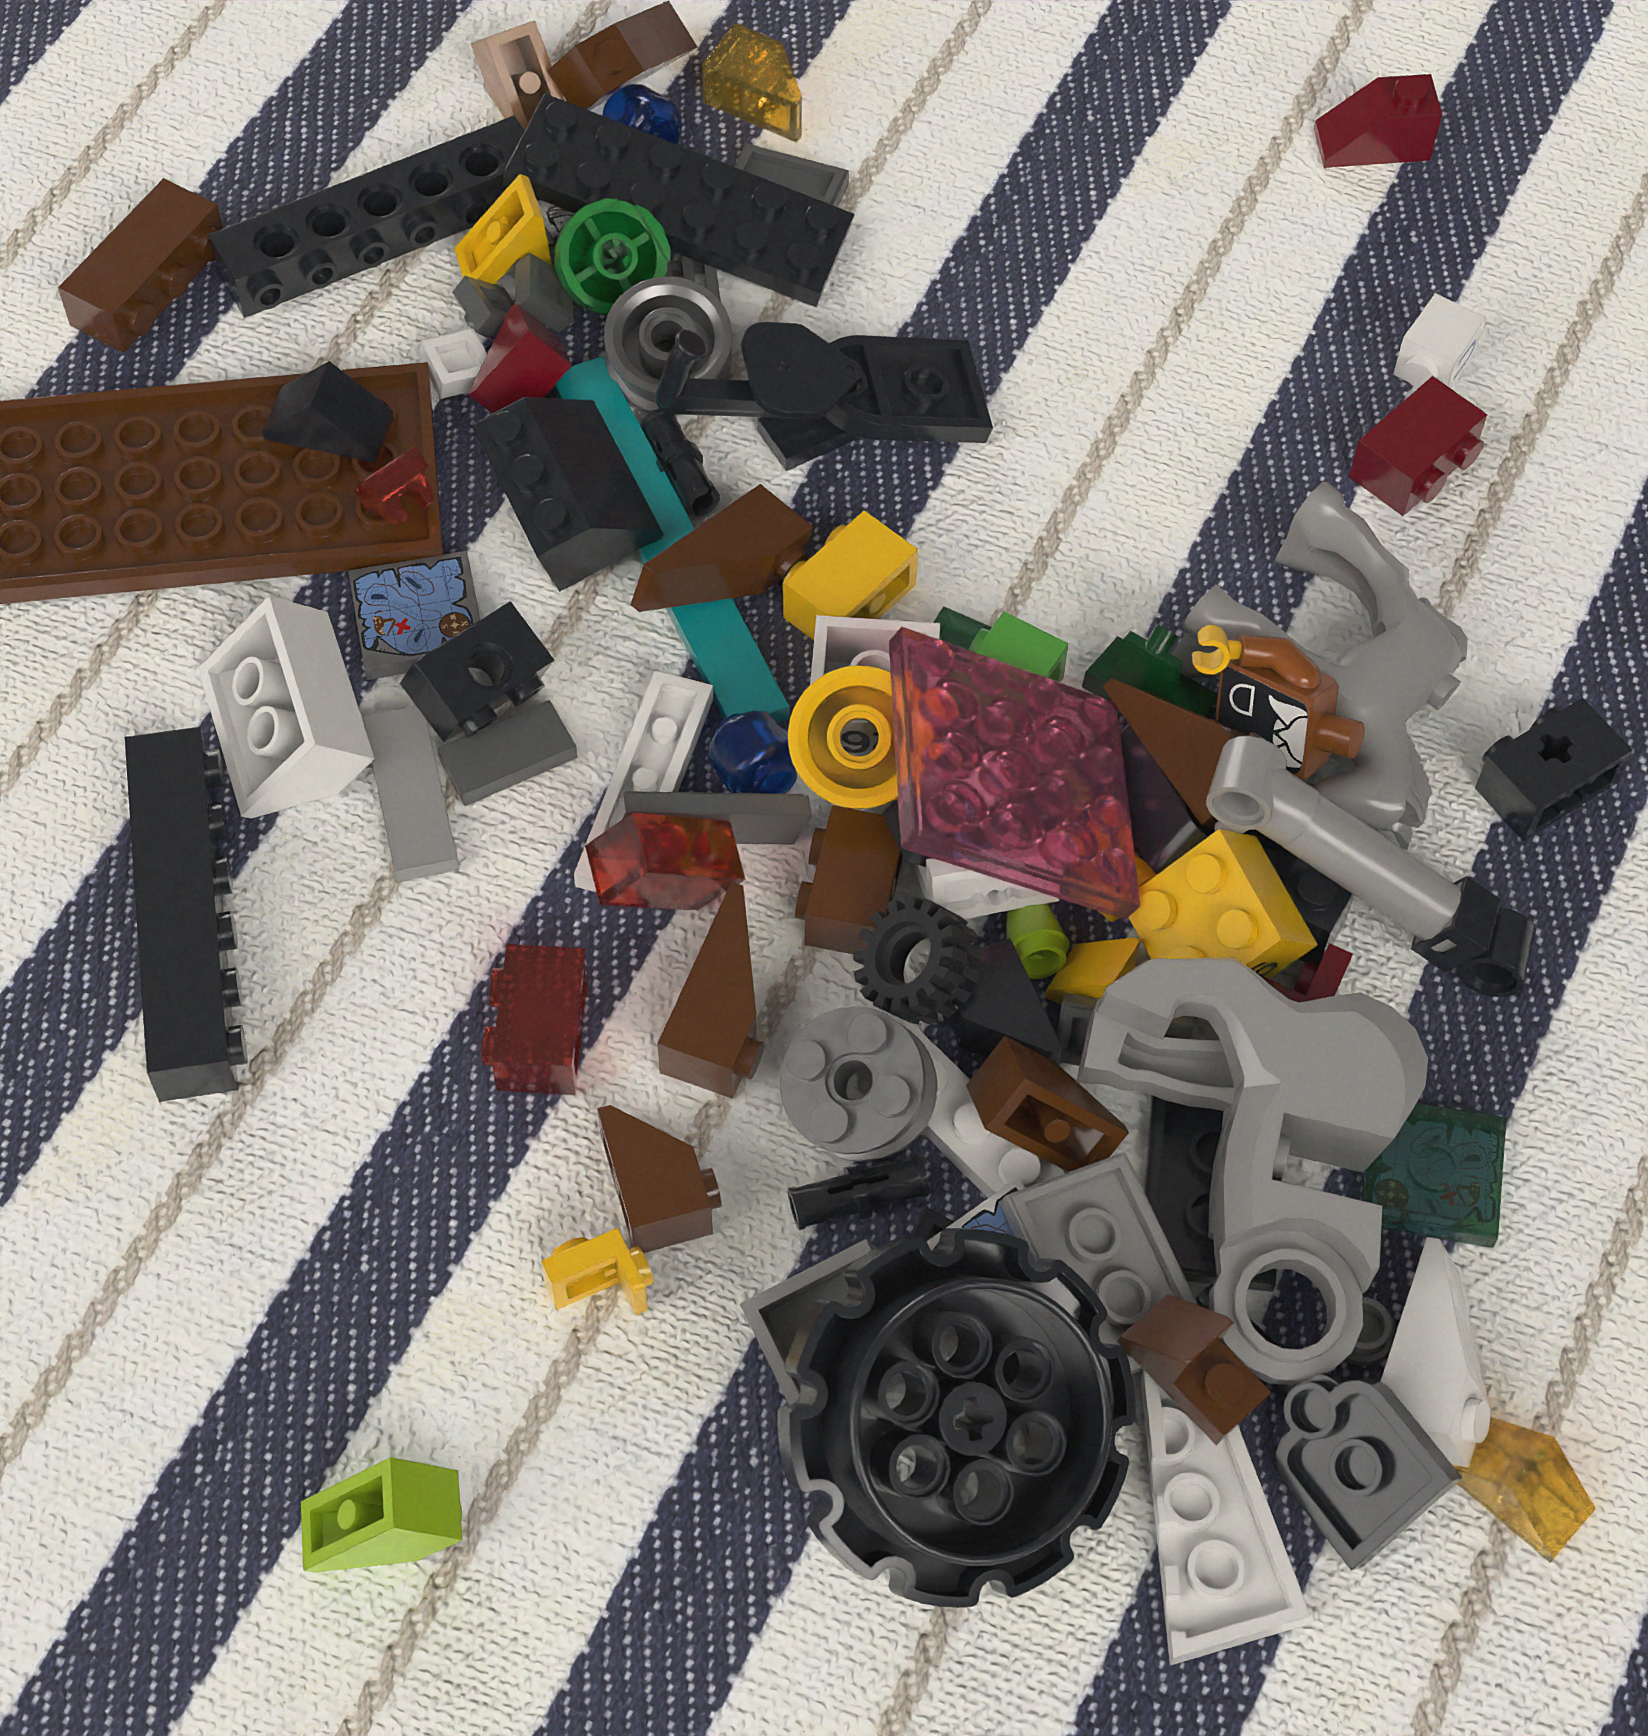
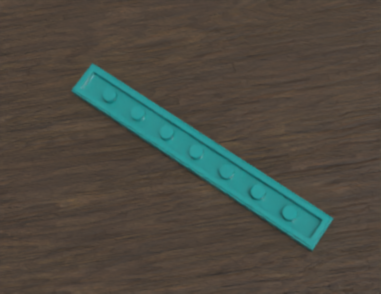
M600 356L571 366L552 387L557 399L594 400L664 533L663 537L636 551L644 565L695 528L665 471L660 472L656 465L658 458L617 381L610 377L604 357ZM732 598L666 608L703 682L713 685V701L733 739L789 719V705Z

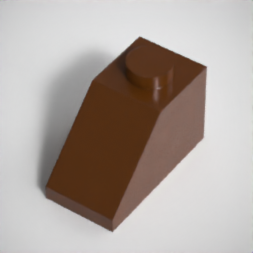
M1007 1036L1002 1038L966 1084L985 1130L1068 1172L1109 1158L1129 1134L1126 1126L1083 1086L1076 1083V1080L1061 1066Z
M612 1105L597 1108L600 1135L632 1248L638 1245L642 1252L646 1253L712 1235V1209L722 1207L720 1192L713 1169L700 1170L694 1147Z

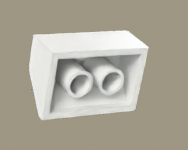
M268 596L198 668L241 817L252 819L337 795L375 759L328 612Z

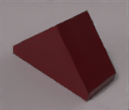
M516 303L509 308L468 395L493 414L523 397L543 398L572 365L560 339Z

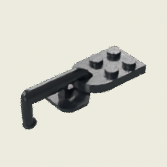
M759 322L746 329L741 341V349L749 380L698 379L689 377L695 362L706 356L707 346L697 333L684 329L675 336L676 344L667 358L656 391V403L659 409L668 414L819 419L825 416L835 426L852 435L874 440L986 443L993 430L968 340L852 335L841 337L828 343L801 324Z

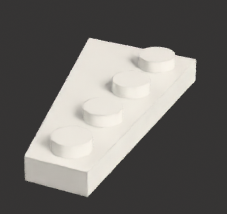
M1143 1369L1141 1388L1170 1666L1307 1625L1311 1618L1310 1612L1239 1427L1237 1426L1221 1442L1215 1445Z

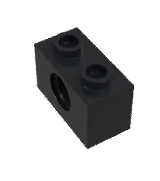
M509 601L413 662L399 684L444 743L461 731H463L467 738H470L476 734V731L489 726L498 717L494 710L507 701L511 700L514 706L518 707L531 699L545 687L540 678L555 660L513 603ZM469 668H478L486 672L493 686H485L476 682L471 676Z

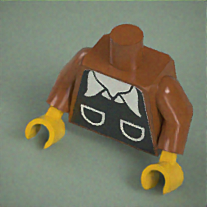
M1206 625L1199 630L1197 636L1200 645L1218 647L1216 651L1211 653L1201 651L1192 653L1193 665L1199 672L1204 674L1220 672L1215 721L1247 735L1250 732H1254L1264 740L1277 746L1284 753L1287 760L1286 770L1304 781L1327 764L1331 753L1350 759L1356 757L1364 739V723L1335 715L1339 689L1337 681L1333 677L1320 672L1318 666L1293 641L1281 637L1241 634L1237 635L1235 640H1228L1226 633L1215 625Z

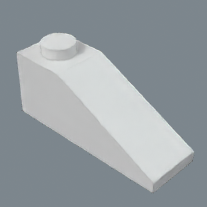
M1427 1237L1381 1382L1394 1392L1452 1465L1469 1468L1476 1443H1482L1487 1436L1490 1425V1407L1486 1398L1460 1274L1441 1240Z

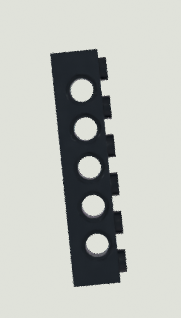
M515 115L208 234L217 273L242 316L246 318L472 228L508 188L502 185L504 170L525 130Z

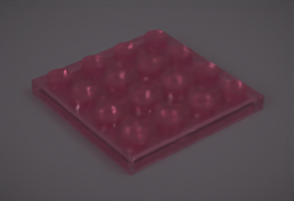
M901 627L888 641L901 848L1126 920L1141 905L1118 713L1115 703L1098 695Z

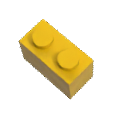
M864 510L847 526L842 524L835 528L826 539L824 546L807 562L805 560L799 561L789 570L782 585L783 618L812 640H814L816 615L880 619L916 586L918 549Z

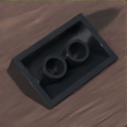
M523 397L471 425L536 557L559 592L664 536L594 400Z

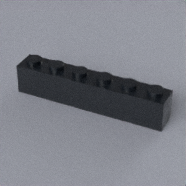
M201 726L125 737L147 1075L159 1102L239 1090L237 1065L247 1064L248 1054L243 1026H233L232 1007L242 1006L243 996L238 968L228 967L227 951L238 949V937L234 914L232 911L224 912L223 895L233 894V880L228 856L219 857L218 841L229 838L224 803H215L214 787L224 786L220 752L218 749L208 750Z

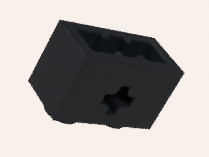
M1582 697L1563 710H1560L1558 707L1550 708L1534 721L1530 730L1513 739L1508 735L1490 746L1482 757L1484 765L1475 789L1518 837L1525 841L1617 784L1632 753V749Z

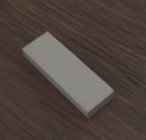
M416 705L362 715L375 758L372 761L397 883L459 870L426 718Z

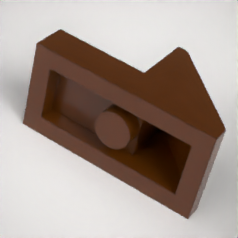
M1167 1294L1125 1331L1117 1342L1125 1348L1128 1354L1210 1440L1217 1445L1250 1415L1271 1392L1221 1341L1234 1324L1228 1316Z

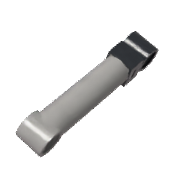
M1240 736L1230 739L1223 746L1206 800V806L1210 814L1218 820L1215 824V831L1223 829L1242 834L1249 829L1258 830L1413 934L1411 950L1444 972L1460 965L1459 977L1469 989L1491 997H1508L1522 990L1536 933L1533 922L1525 915L1515 910L1499 907L1501 899L1468 876L1454 883L1302 781L1286 770L1287 760L1284 753L1274 744L1261 738Z

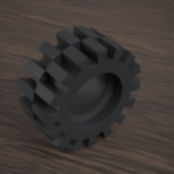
M905 896V904L897 899L886 903L890 915L888 916L877 910L870 917L876 925L874 931L870 932L863 928L858 939L867 942L866 949H854L853 961L864 966V968L853 971L855 982L864 985L860 990L861 994L865 999L873 1002V1006L909 1023L918 1025L920 1021L928 1025L937 1023V1013L950 1017L957 1012L951 1001L956 998L965 1003L972 994L963 988L966 980L975 983L978 981L980 971L970 967V962L982 961L981 949L971 945L978 940L975 930L966 926L969 922L961 916L926 898L922 900L916 896ZM929 938L931 950L926 967L916 979L905 983L904 966L910 951L920 941Z

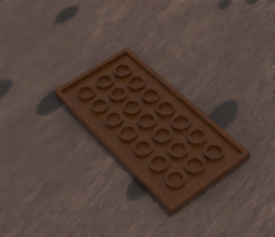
M428 362L342 370L393 410L394 420L376 463L269 441L263 438V428L281 388L306 373L1 400L0 604L343 572L444 555Z

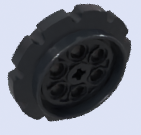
M946 1228L941 1231L939 1244L933 1252L929 1248L927 1241L923 1237L903 1236L871 1250L845 1269L844 1278L848 1284V1294L842 1303L825 1299L815 1301L797 1331L785 1363L786 1373L799 1381L801 1393L796 1402L791 1405H783L778 1410L779 1450L788 1485L803 1492L815 1491L817 1497L816 1506L807 1517V1525L826 1550L852 1573L868 1580H874L882 1571L888 1568L890 1574L889 1590L895 1595L921 1604L952 1608L973 1607L978 1603L980 1591L987 1582H989L993 1591L1011 1598L1029 1592L1045 1583L1073 1561L1074 1552L1070 1546V1537L1077 1527L1080 1526L1097 1531L1103 1526L1120 1494L1129 1467V1458L1119 1453L1116 1449L1115 1436L1120 1428L1131 1426L1135 1422L1134 1383L1125 1348L1121 1345L1102 1343L1100 1341L1099 1328L1107 1318V1309L1091 1287L1062 1260L1041 1258L1031 1267L1028 1260V1243L1012 1235L978 1229ZM952 1325L956 1331L958 1343L955 1353L945 1361L939 1349L940 1338L943 1332ZM1015 1351L1019 1358L1020 1369L1015 1380L1007 1385L1003 1377V1366L1008 1355ZM900 1372L906 1386L905 1395L901 1403L891 1409L886 1399V1388L890 1379ZM965 1406V1416L957 1418L953 1425V1415L963 1412ZM1026 1423L1030 1432V1441L1026 1451L1018 1457L1013 1445L1014 1436L1019 1427ZM912 1446L916 1456V1465L909 1478L901 1482L897 1475V1461L903 1450ZM975 1471L979 1480L978 1491L975 1498L969 1504L964 1505L961 1498V1486L964 1479L971 1472Z

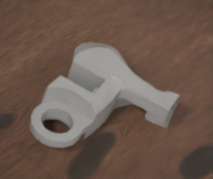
M1156 958L1147 960L1107 986L1101 999L1098 998L1089 1019L1076 1083L1103 1084L1119 1090L1145 1092L1155 1097L1187 1106L1224 1111L1222 1131L1213 1164L1209 1196V1238L1214 1240L1217 1278L1209 1292V1310L1228 1316L1234 1322L1221 1341L1258 1379L1269 1384L1293 1385L1295 1382L1307 1381L1315 1377V1374H1330L1353 1352L1363 1326L1362 1294L1369 1288L1380 1266L1382 1206L1273 1179L1274 1177H1282L1288 1155L1364 1172L1395 1138L1425 1089L1428 1056L1416 1029L1392 1006L1361 992L1298 1003L1282 995L1255 971L1236 958ZM1195 1016L1208 1020L1219 1036L1220 1041L1179 1039L1164 1036L1174 1018ZM1270 1269H1291L1308 1277L1320 1290L1326 1304L1327 1324L1321 1339L1316 1344L1303 1349H1283L1266 1341L1253 1328L1246 1311V1292L1251 1280L1257 1274Z

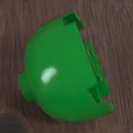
M608 198L580 208L564 224L555 245L554 268L563 290L577 305L602 315H608L616 300L629 288L648 279L665 277L667 274V262H670V246L663 227L647 209L637 204L632 205L626 201H616L618 199Z

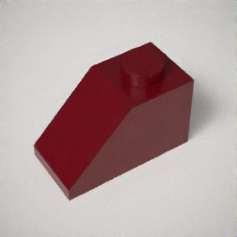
M1432 75L1377 77L1316 119L1314 132L1323 168L1430 161L1442 117V110Z

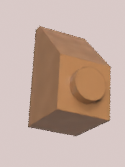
M535 20L470 43L488 93L504 118L515 115L525 130L544 93L564 100L562 93L547 71L552 65Z

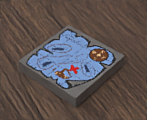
M467 551L348 570L367 680L406 674L413 662L480 620Z

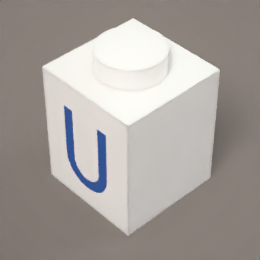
M1435 293L1403 337L1393 375L1409 382L1416 388H1419L1433 375L1442 383L1452 388L1475 356L1486 317Z

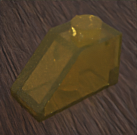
M735 23L702 63L703 102L797 143L802 136V95L782 42Z

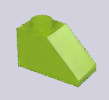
M389 1457L301 1501L303 1571L318 1573L415 1562L462 1541V1506L460 1503L458 1470Z

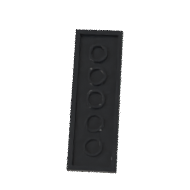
M544 93L504 170L502 182L503 186L509 187L519 174L527 176L536 199L572 213H576L580 208L605 198L626 201L632 205L637 204L647 209L661 224L667 237L670 251L814 307H817L855 215L839 207Z

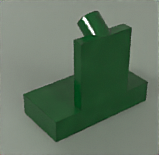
M1159 624L1156 625L1148 640L1132 631L1124 639L1117 636L1085 671L1082 688L1116 708L1117 706L1102 687L1110 678L1144 689L1208 718H1211L1217 709V693L1180 673L1184 661L1169 653L1178 636Z

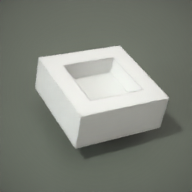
M474 328L420 341L418 356L421 362H428L430 379L440 399L470 391L487 353Z

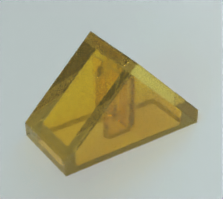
M1490 1417L1489 1430L1485 1440L1482 1443H1476L1469 1468L1453 1465L1462 1476V1479L1456 1484L1549 1563L1553 1561L1596 1509L1555 1437Z

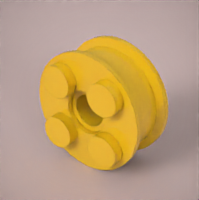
M871 666L843 667L815 680L798 699L788 727L790 756L797 773L804 783L823 799L838 806L851 809L879 807L903 795L922 773L930 749L931 734L929 720L917 694L896 675ZM854 720H866L875 726L879 734V740L876 748L871 753L865 756H853L844 750L841 744V734L848 723Z

